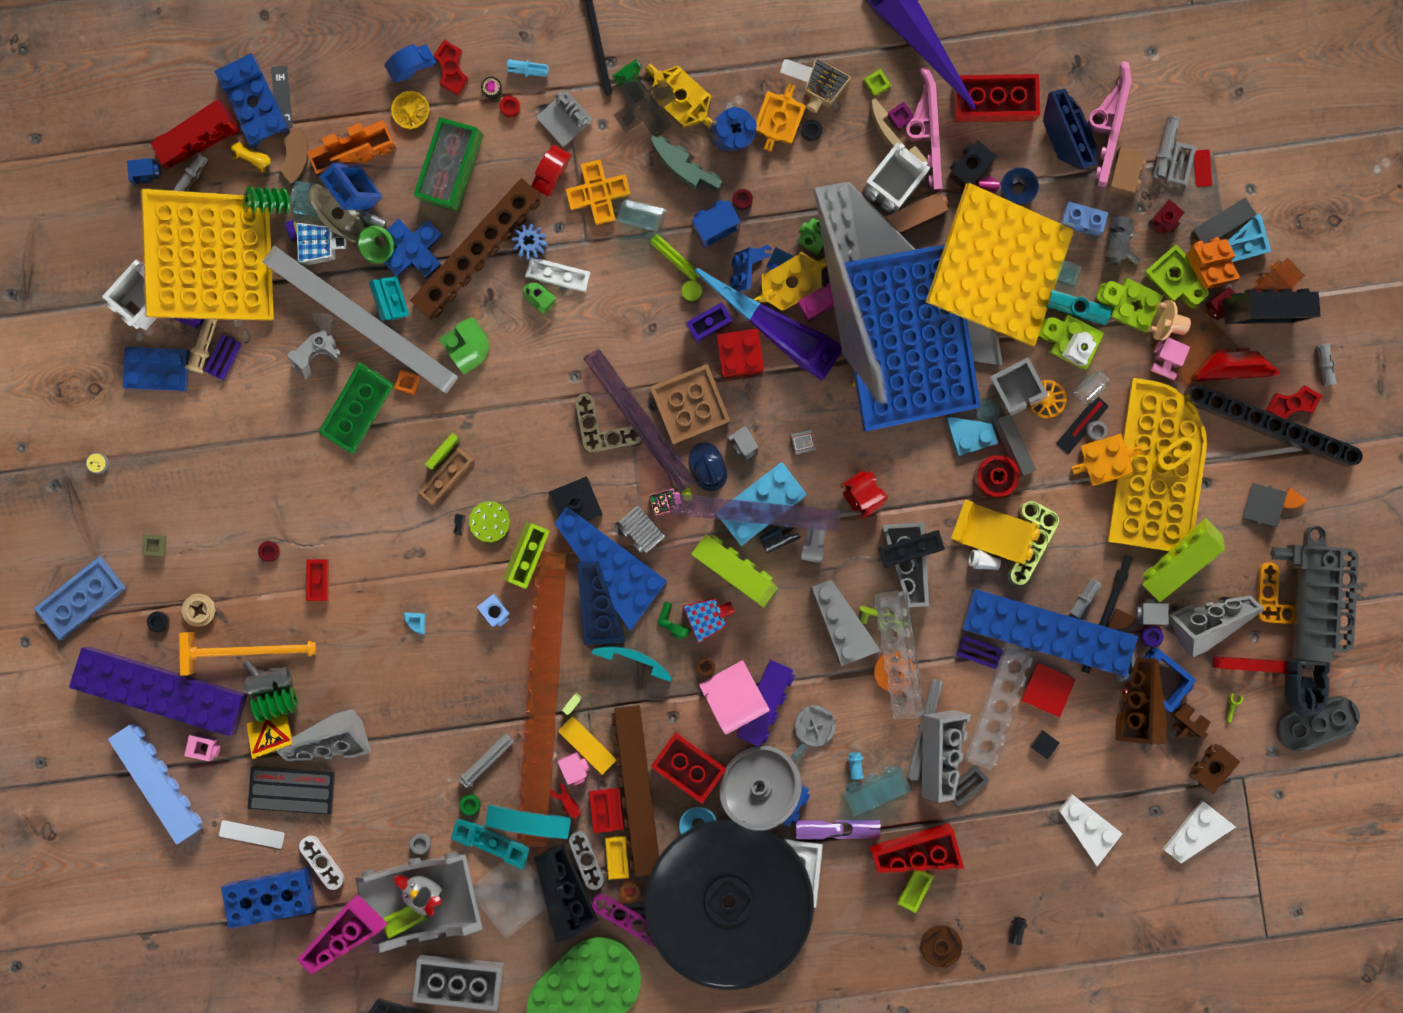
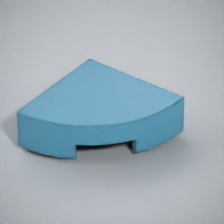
M404 613L408 626L418 634H425L426 613Z

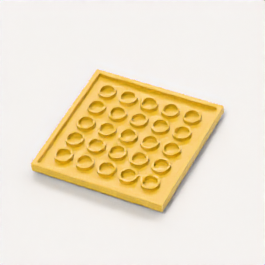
M968 183L965 185L926 303L1026 345L1035 346L1048 309L1046 306L1050 300L1051 290L1055 288L1074 229Z
M142 189L141 215L145 317L274 320L272 269L262 263L271 250L270 214L268 209L265 208L264 214H261L259 208H257L254 214L251 207H249L246 213L243 206L244 195Z

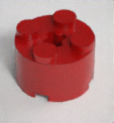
M994 455L984 459L978 464L974 472V482L977 489L983 495L990 498L1009 495L1016 489L1019 481V469L1012 459L1001 455ZM994 473H999L1001 475L998 478L999 481L993 479Z
M863 470L840 484L841 488L845 487V491L842 493L854 512L859 511L861 513L859 517L862 519L883 507L888 499L884 490L879 489L875 482L877 480L871 471L866 473Z

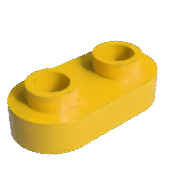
M1181 437L1175 440L1157 455V465L1163 470L1176 468L1195 453L1196 444L1194 440L1190 437ZM1181 444L1186 445V451L1180 449ZM1165 456L1169 457L1170 462L1168 464L1164 462Z

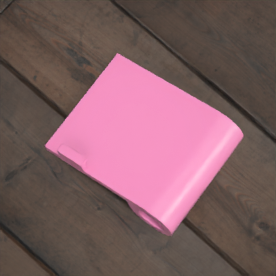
M743 660L699 684L725 735L770 711Z

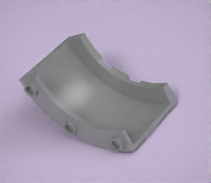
M457 851L444 854L443 857L421 860L420 857L408 860L407 864L374 872V869H369L361 872L362 876L355 877L359 896L382 918L407 906L402 899V889L393 880L396 875H403L408 878L423 876L443 888L439 894L442 900L441 904L433 906V916L425 915L426 920L389 940L382 929L379 933L369 938L372 952L381 953L407 945L406 940L410 939L411 941L419 939L420 942L438 938L445 933L446 936H464L482 930L465 854L457 855Z

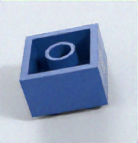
M720 200L712 205V209L708 211L701 210L694 214L695 218L692 219V228L703 249L740 230L741 221L729 200L725 202Z

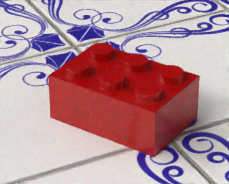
M676 730L651 764V768L701 804L726 771L725 765Z

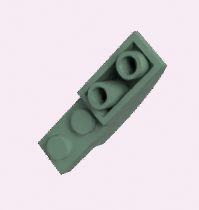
M652 136L651 144L656 154L678 179L697 190L701 183L719 192L722 186V180H720L719 175L713 172H709V174L701 170L702 167L694 162L689 164L690 156L685 148L679 145L674 147L669 144V140L662 136H658V138Z

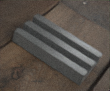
M976 764L958 779L957 786L975 771L977 772L976 775L956 791L955 799L951 801L957 807L961 806L989 782V779ZM981 777L983 779L958 801L956 800V797L978 778Z

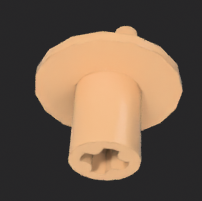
M1166 300L1163 303L1159 302L1152 326L1148 328V331L1152 332L1153 338L1163 341L1169 337L1171 332L1182 336L1187 334L1191 325L1190 318L1178 315L1175 302L1171 300Z

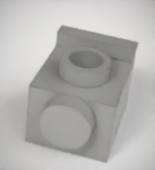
M746 426L728 436L729 441L734 440L735 443L732 446L737 454L740 455L742 453L746 460L757 454L755 450L759 447Z

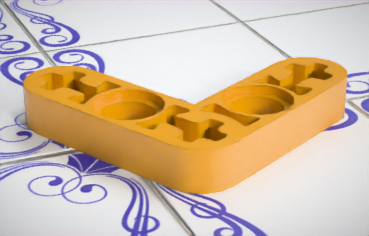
M1272 562L1261 564L1258 569L1256 601L1264 607V611L1267 607L1268 611H1276L1277 616L1268 615L1266 619V616L1262 615L1261 612L1257 615V618L1262 622L1294 624L1295 605L1278 604L1279 567ZM1269 566L1273 570V574L1269 575V581L1273 580V584L1263 583V580H1268V574L1264 573V570L1268 569ZM1266 586L1272 589L1273 593L1270 598L1263 596L1262 591ZM1286 608L1292 612V617L1289 620H1285L1282 617V612Z

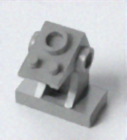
M324 330L312 334L295 351L292 350L287 354L290 366L306 380L311 375L310 361L313 357L325 354L338 364V357L341 355L338 348L334 350L336 343L332 335L327 336Z

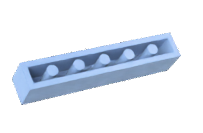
M136 723L128 725L108 740L177 845L203 828L201 825L202 820L190 808L191 803L189 799L179 791L178 782L169 776L166 764L156 756L157 751L155 747L145 739L144 730L139 725L137 726Z

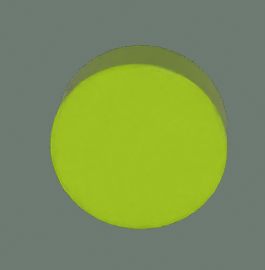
M687 281L682 287L683 298L688 302L699 300L702 296L701 285L696 281Z

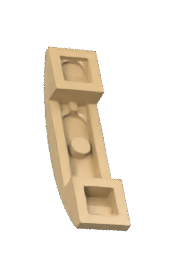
M876 99L872 100L870 110L874 125L882 140L892 150L897 142L899 144L902 142L884 122L888 116L886 110ZM916 146L909 150L922 162L928 163V160Z

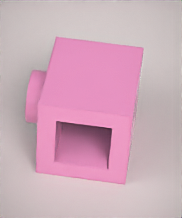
M578 751L558 761L568 785L573 783L576 786L586 781L584 777L588 775L587 771L590 768L586 759H581Z

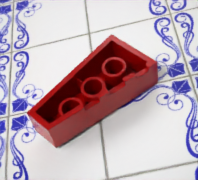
M949 823L869 846L873 863L878 873L905 872L906 870L925 871L926 869H964L955 833Z

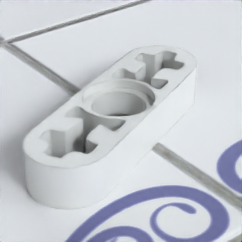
M312 835L302 839L299 849L324 885L330 890H336L342 886L345 880L344 874L319 839ZM306 841H308L309 843L314 842L315 845H313L312 847L315 852L320 850L321 853L317 854L316 856H314V858H312L311 855H313L314 852L312 851V849L307 850L305 848V846L307 845ZM318 857L327 859L328 864L326 868H319L316 861ZM330 867H332L333 870H331L330 873L333 877L336 875L339 877V879L337 880L338 884H336L335 882L331 884L329 881L331 880L330 874L327 873L326 875H324L323 872H326L328 869H330Z

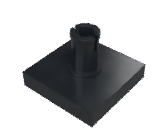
M587 476L549 491L558 516L562 514L566 507L586 521L603 515Z

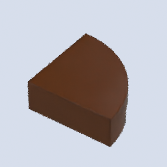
M1115 609L1107 627L1111 629H1124L1130 626L1136 618L1119 609Z

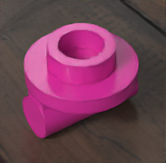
M985 176L978 181L977 187L995 194L1000 188V182L996 181L993 177Z

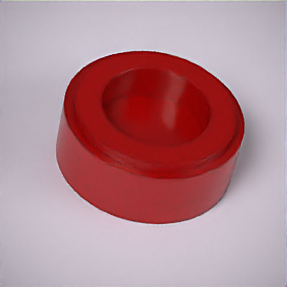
M505 96L499 104L501 113L508 118L517 116L521 109L518 99L514 96Z

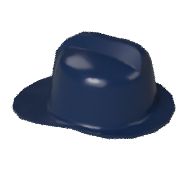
M707 442L694 446L689 454V464L697 484L707 491L720 489L727 479V469L720 451L716 446Z

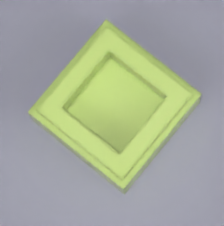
M575 693L562 711L569 715L581 701L582 697Z

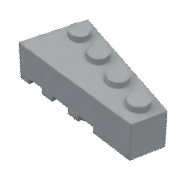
M832 580L811 587L841 666L881 651Z
M950 710L923 715V798L938 803L955 799L960 774L957 769L958 764L963 759L964 753H961L963 740L967 739L968 732L965 729L967 721L970 722L971 714Z

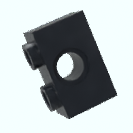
M977 141L974 145L970 143L963 151L965 156L961 161L956 159L950 166L952 171L949 177L963 189L968 183L974 185L997 157L980 141ZM973 161L976 168H968L966 162Z

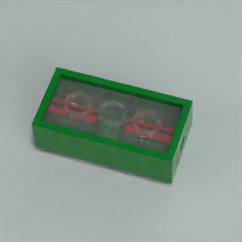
M439 117L413 195L421 202L458 212L484 134L477 127Z

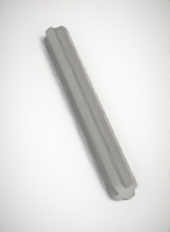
M932 679L923 715L936 713L943 685L942 681ZM923 716L907 778L913 781L919 780L922 768Z

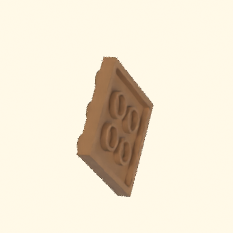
M708 364L650 386L673 445L731 422Z

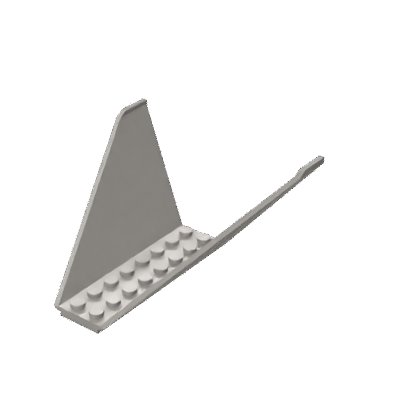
M850 182L814 188L842 353L875 399L880 403H884L886 398L881 369L875 361L844 263L916 249ZM967 320L973 361L1002 365L998 334L993 330Z

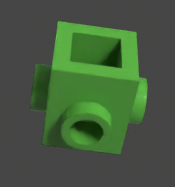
M812 218L808 224L804 222L798 231L801 235L797 242L805 249L818 255L824 245L820 222Z

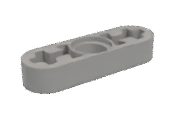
M577 830L570 836L569 844L586 886L591 890L599 889L604 881L603 873L588 835L584 831ZM576 835H579L580 838L584 837L585 840L582 842L583 848L588 846L589 850L577 853L581 848L578 843L574 844L573 842L576 839ZM584 854H589L592 857L593 862L591 865L585 866L581 863V857ZM596 866V869H593L595 877L599 876L600 878L597 881V885L594 882H589L591 879L590 871L585 873L584 870H590Z

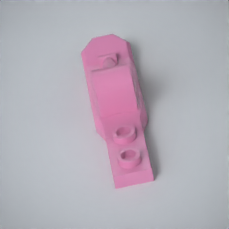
M1124 61L1119 66L1120 79L1117 85L1108 94L1100 107L1091 112L1088 120V126L1092 132L1109 135L1107 147H1102L1100 159L1103 160L1102 167H1097L1095 179H1098L1097 186L1106 187L1132 82L1129 63ZM1095 117H1100L1103 120V123L1097 125L1093 122L1092 119Z
M922 67L920 73L924 82L923 93L920 102L917 104L913 119L907 125L906 133L908 139L912 142L931 141L932 154H928V166L933 168V175H929V186L934 187V193H942L936 83L929 68ZM913 127H919L922 131L919 135H913L910 133V130Z

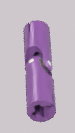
M797 820L795 822L796 839H824L831 835L836 839H880V820H836L832 822L833 824L824 820ZM842 823L850 825V835L842 836Z

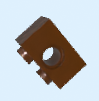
M1218 744L1211 745L1205 750L1204 758L1192 766V772L1189 774L1192 779L1212 794L1218 790L1240 763L1237 758ZM1212 762H1215L1217 768L1211 773L1209 766Z

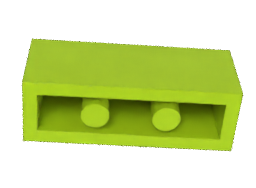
M525 522L502 578L503 580L527 589L550 530L530 522Z

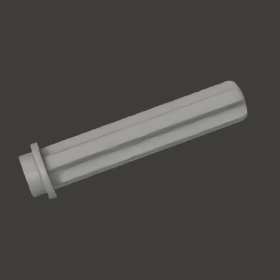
M505 734L464 774H460L459 781L466 788L472 787L473 782L514 743L513 738L509 734Z

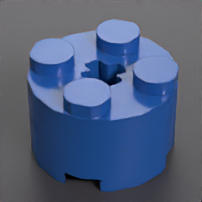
M731 107L718 114L712 121L710 131L713 143L722 151L736 152L752 142L757 124L756 120L746 110L739 107ZM730 127H734L736 133L733 134Z

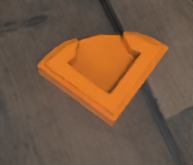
M1288 488L1283 508L1300 507L1307 499L1292 488Z

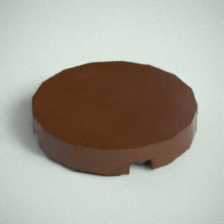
M935 925L923 934L920 948L924 959L930 965L947 968L959 960L962 951V941L959 934L953 928L946 925Z

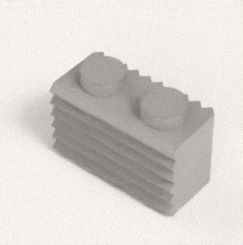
M638 505L619 521L621 524L619 529L626 537L629 535L633 537L635 541L632 544L640 553L643 550L648 553L665 538Z

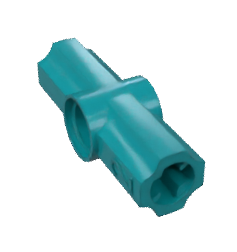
M1051 290L1050 300L1046 308L1069 314L1075 318L1086 319L1102 325H1107L1112 309L1111 307L1088 301L1084 297H1075L1055 290ZM1075 303H1080L1083 306L1082 312L1075 310Z

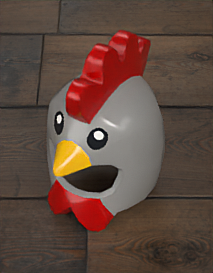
M396 875L393 878L396 885L402 889L403 901L411 909L423 916L434 915L433 906L440 905L442 901L439 896L443 889L442 887L423 876L408 878L403 875Z

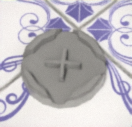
M811 705L800 710L795 718L794 729L801 742L807 746L818 747L832 739L836 724L829 710L823 706Z

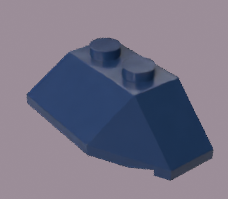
M1065 88L1048 93L1043 124L1058 159L1080 170L1097 165V145L1081 107L1068 95V91Z

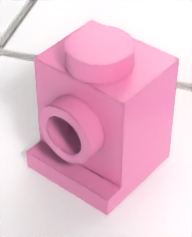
M199 734L189 735L184 756L211 761L220 752V745L217 744L218 739ZM204 743L208 745L207 751L203 749Z

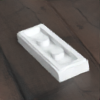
M530 257L525 277L586 293L591 272Z

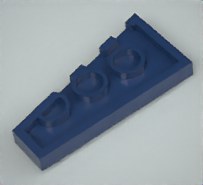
M599 561L578 562L584 645L626 642Z

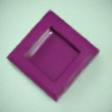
M902 102L889 111L887 117L897 131H900L908 125L914 115L905 102Z

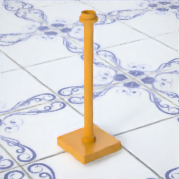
M195 632L179 633L180 675L196 673V659L198 657L308 653V656L316 655V642L308 641L306 645L198 649L195 646Z

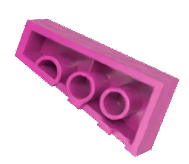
M357 895L348 902L299 956L297 961L312 975L352 948L379 933L388 923Z

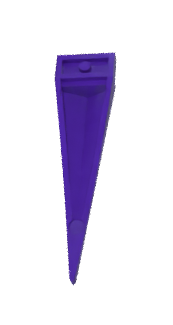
M866 0L874 13L901 36L975 110V104L918 0Z

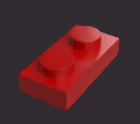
M306 559V601H329V559Z

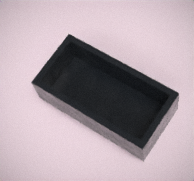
M1309 288L1298 289L1296 292H1292V289H1281L1279 292H1275V289H1264L1262 292H1258L1257 289L1244 290V293H1233L1230 298L1223 299L1224 324L1297 323L1321 317L1319 292H1310Z

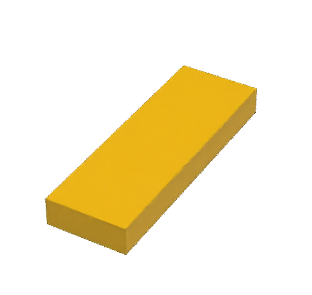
M574 716L558 730L602 775L617 760Z

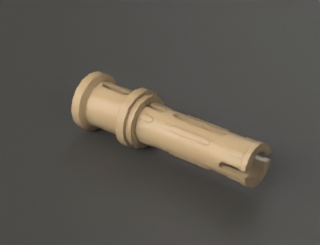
M204 319L196 345L190 350L192 354L188 365H185V369L203 374L204 371L202 369L205 359L209 357L207 350L218 319Z

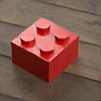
M758 328L717 334L722 378L762 373L764 371Z

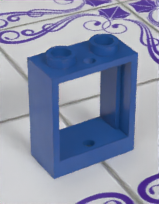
M332 163L319 176L343 210H370L383 198L359 164Z
M1151 647L1143 658L1158 659V663L1162 660L1183 678L1168 700L1164 701L1165 711L1172 713V711L1178 709L1185 694L1191 692L1196 679L1160 649Z

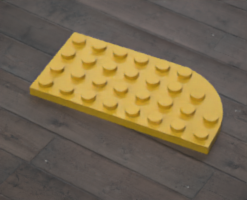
M1138 378L1131 379L1123 440L1128 449L1141 445L1143 454L1131 457V466L1134 474L1116 479L1107 542L1169 552L1195 528L1206 457L1207 437L1205 426L1202 424L1196 407L1186 401L1185 397L1177 389L1164 383ZM1181 437H1190L1194 440L1196 444L1195 453L1176 468L1163 470L1157 465V455L1175 440ZM1181 444L1180 449L1186 451V445ZM1167 456L1164 457V462L1166 464L1170 462V459Z

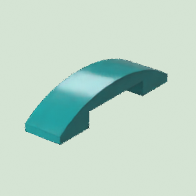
M617 646L599 647L592 650V654L612 660L614 653L650 665L653 667L652 676L671 681L672 676L661 664L639 651Z
M488 805L485 826L527 835L568 839L571 817L513 810L508 807Z
M456 819L451 840L465 846H475L503 858L507 864L521 870L524 869L529 853L528 847L491 828Z

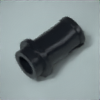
M1015 916L1014 920H1011L1013 925L1008 942L1014 944L1015 936H1017L1016 945H1022L1024 930L1028 926L1026 919Z

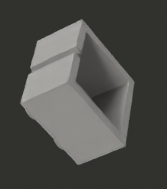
M1029 358L990 376L1010 416L1026 409L1027 403H1030L1032 406L1048 398V394Z

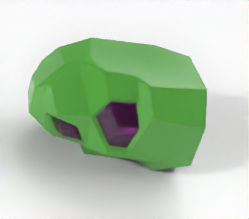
M537 283L526 284L522 289L524 298L543 315L557 300L548 290Z

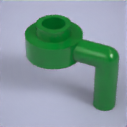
M665 601L657 621L658 625L671 631V636L682 640L683 636L688 637L689 628L667 620L673 604Z

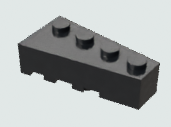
M560 844L535 856L534 861L555 941L558 943L574 938L597 922L598 918L564 844Z

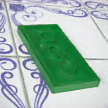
M359 362L318 432L347 452L355 454L395 384Z

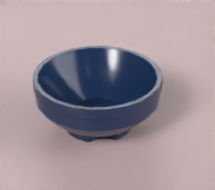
M1024 167L1009 170L1001 182L1003 197L1020 206L1031 202L1039 190V182L1036 175ZM1015 183L1021 184L1024 189L1023 193L1020 195L1013 193L1012 185Z

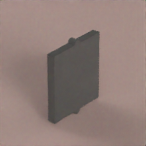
M1253 483L1243 518L1258 522L1259 525L1263 523L1277 527L1287 492L1274 489L1272 486L1266 487Z

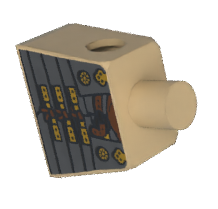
M816 58L804 95L810 98L806 108L814 113H817L821 104L830 108L849 84L851 76Z

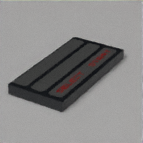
M252 766L250 770L248 809L331 815L333 811L335 772Z

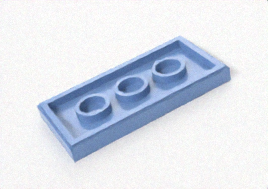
M99 556L34 609L57 639L62 641L127 588L102 556Z

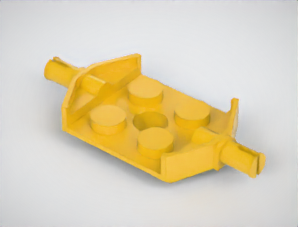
M650 63L645 68V71L654 79L650 98L654 99L682 125V128H687L701 122L710 129L713 121L708 117L711 95L679 66L658 71ZM683 90L687 96L684 100H678L675 97V93Z
M800 252V254L766 274H762V293L753 300L758 301L760 304L768 302L781 311L795 305L799 300L822 288V270L827 266L826 257L816 261ZM789 277L798 279V285L795 288H789L786 285Z

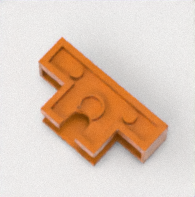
M384 120L367 127H363L361 123L347 128L349 136L345 138L337 137L335 133L322 138L324 145L307 151L316 175L319 177L329 167L327 166L319 170L316 164L327 158H330L332 163L357 164L360 162H370L374 156L379 154L386 155L391 153L392 149L396 148V145ZM385 134L388 135L389 141L375 147L373 146L371 140Z

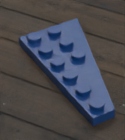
M566 507L556 520L555 525L581 562L599 561L615 610L631 631L667 580L577 513Z

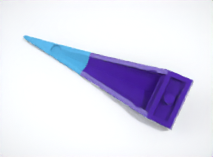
M699 268L694 270L698 276L758 328L803 370L806 369L821 381L825 379L842 352L841 345L828 335L794 321L745 296Z

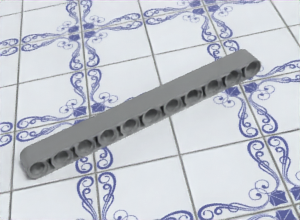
M276 246L272 247L262 263L446 394L459 378Z

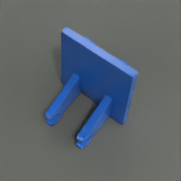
M769 245L755 249L748 247L735 253L731 262L733 267V276L730 279L731 288L740 293L750 289L752 264L771 256V254L765 253V250H772Z

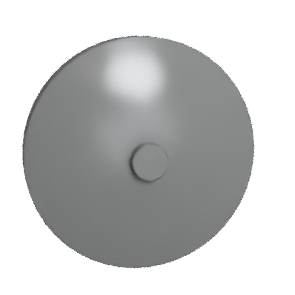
M756 746L746 749L730 761L722 775L720 782L721 804L727 815L744 828L766 830L776 827L793 813L799 802L802 789L799 770L793 760L777 748Z

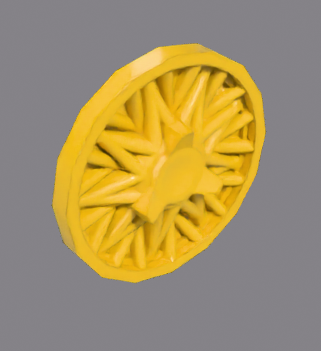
M406 91L394 99L391 112L393 119L399 126L411 130L425 124L429 118L430 108L426 98L419 92Z

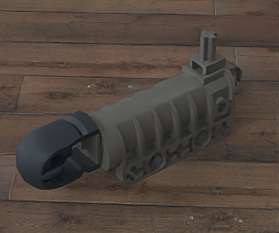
M1310 526L1304 531L1303 546L1287 545V548L1272 547V551H1270L1272 560H1286V564H1292V569H1297L1292 659L1295 660H1286V670L1288 673L1285 675L1284 695L1288 707L1301 716L1316 715L1325 708L1329 697L1330 679L1327 676L1330 672V663L1327 662H1333L1334 652H1348L1354 646L1359 561L1358 554L1354 549L1326 547L1325 530L1320 526ZM1314 529L1319 532V539L1317 541H1313L1310 536ZM1347 554L1352 557L1348 562L1344 560V556ZM1343 567H1351V570H1343ZM1345 573L1350 576V582L1347 585L1343 584V574ZM1342 588H1344V589H1349V588H1350V590H1349V591H1342ZM1345 596L1349 598V603L1345 604L1342 602V598H1345ZM1341 609H1348V612H1341ZM1343 615L1348 618V624L1345 627L1340 625L1341 616ZM1340 640H1346L1347 645L1339 644ZM1301 665L1303 669L1313 670L1314 666L1313 677L1302 676Z

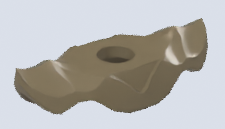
M318 184L313 185L310 189L309 198L320 220L331 231L346 240L358 242V236L365 227L356 211L343 210L344 216L340 219L335 218L332 215V210L336 207L341 208L328 188Z

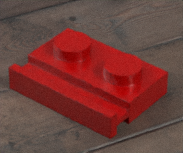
M619 787L589 790L593 833L624 830Z

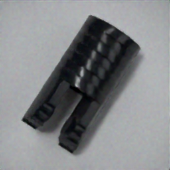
M794 522L760 536L767 554L801 538L799 533L783 537V534L795 528Z

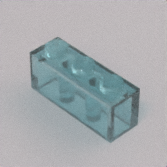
M888 766L883 769L884 773L876 775V773L866 776L864 778L865 781L857 784V782H853L845 786L846 790L842 792L854 817L911 791L900 766Z

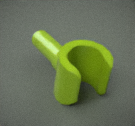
M1234 693L1228 695L1227 701L1230 706L1226 719L1227 722L1232 721L1236 705L1241 704L1243 701L1242 695L1238 696L1237 702L1233 701Z

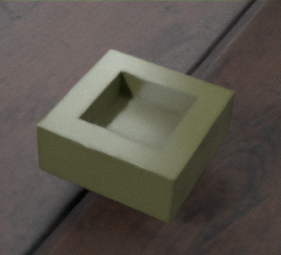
M143 534L142 555L165 556L166 536Z

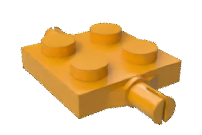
M787 84L784 95L767 91L756 120V133L768 138L763 148L765 151L768 149V152H772L775 141H781L789 145L793 143L806 108L805 104L796 102L792 98L796 88L793 84L792 87L791 84Z
M1122 434L1081 446L1084 463L1072 466L1074 475L1086 471L1090 476L1093 486L1134 474L1131 466V457L1143 454L1142 447L1140 445L1128 449Z

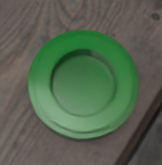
M474 794L465 795L460 800V810L468 816L476 814L481 807L479 797Z

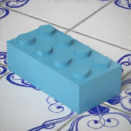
M781 462L715 514L738 544L742 546L807 494Z

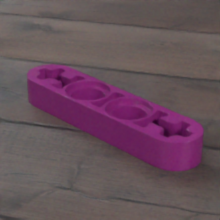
M598 894L594 897L592 908L597 914L655 947L649 933L646 934V937L643 936L647 930L645 917L606 894ZM602 899H605V904L610 908L611 904L615 905L610 915L607 914L609 909L606 907L598 908L597 900L602 901ZM616 910H624L626 917L623 920H617L614 917ZM635 920L643 922L644 928L641 931H635L632 928V923Z

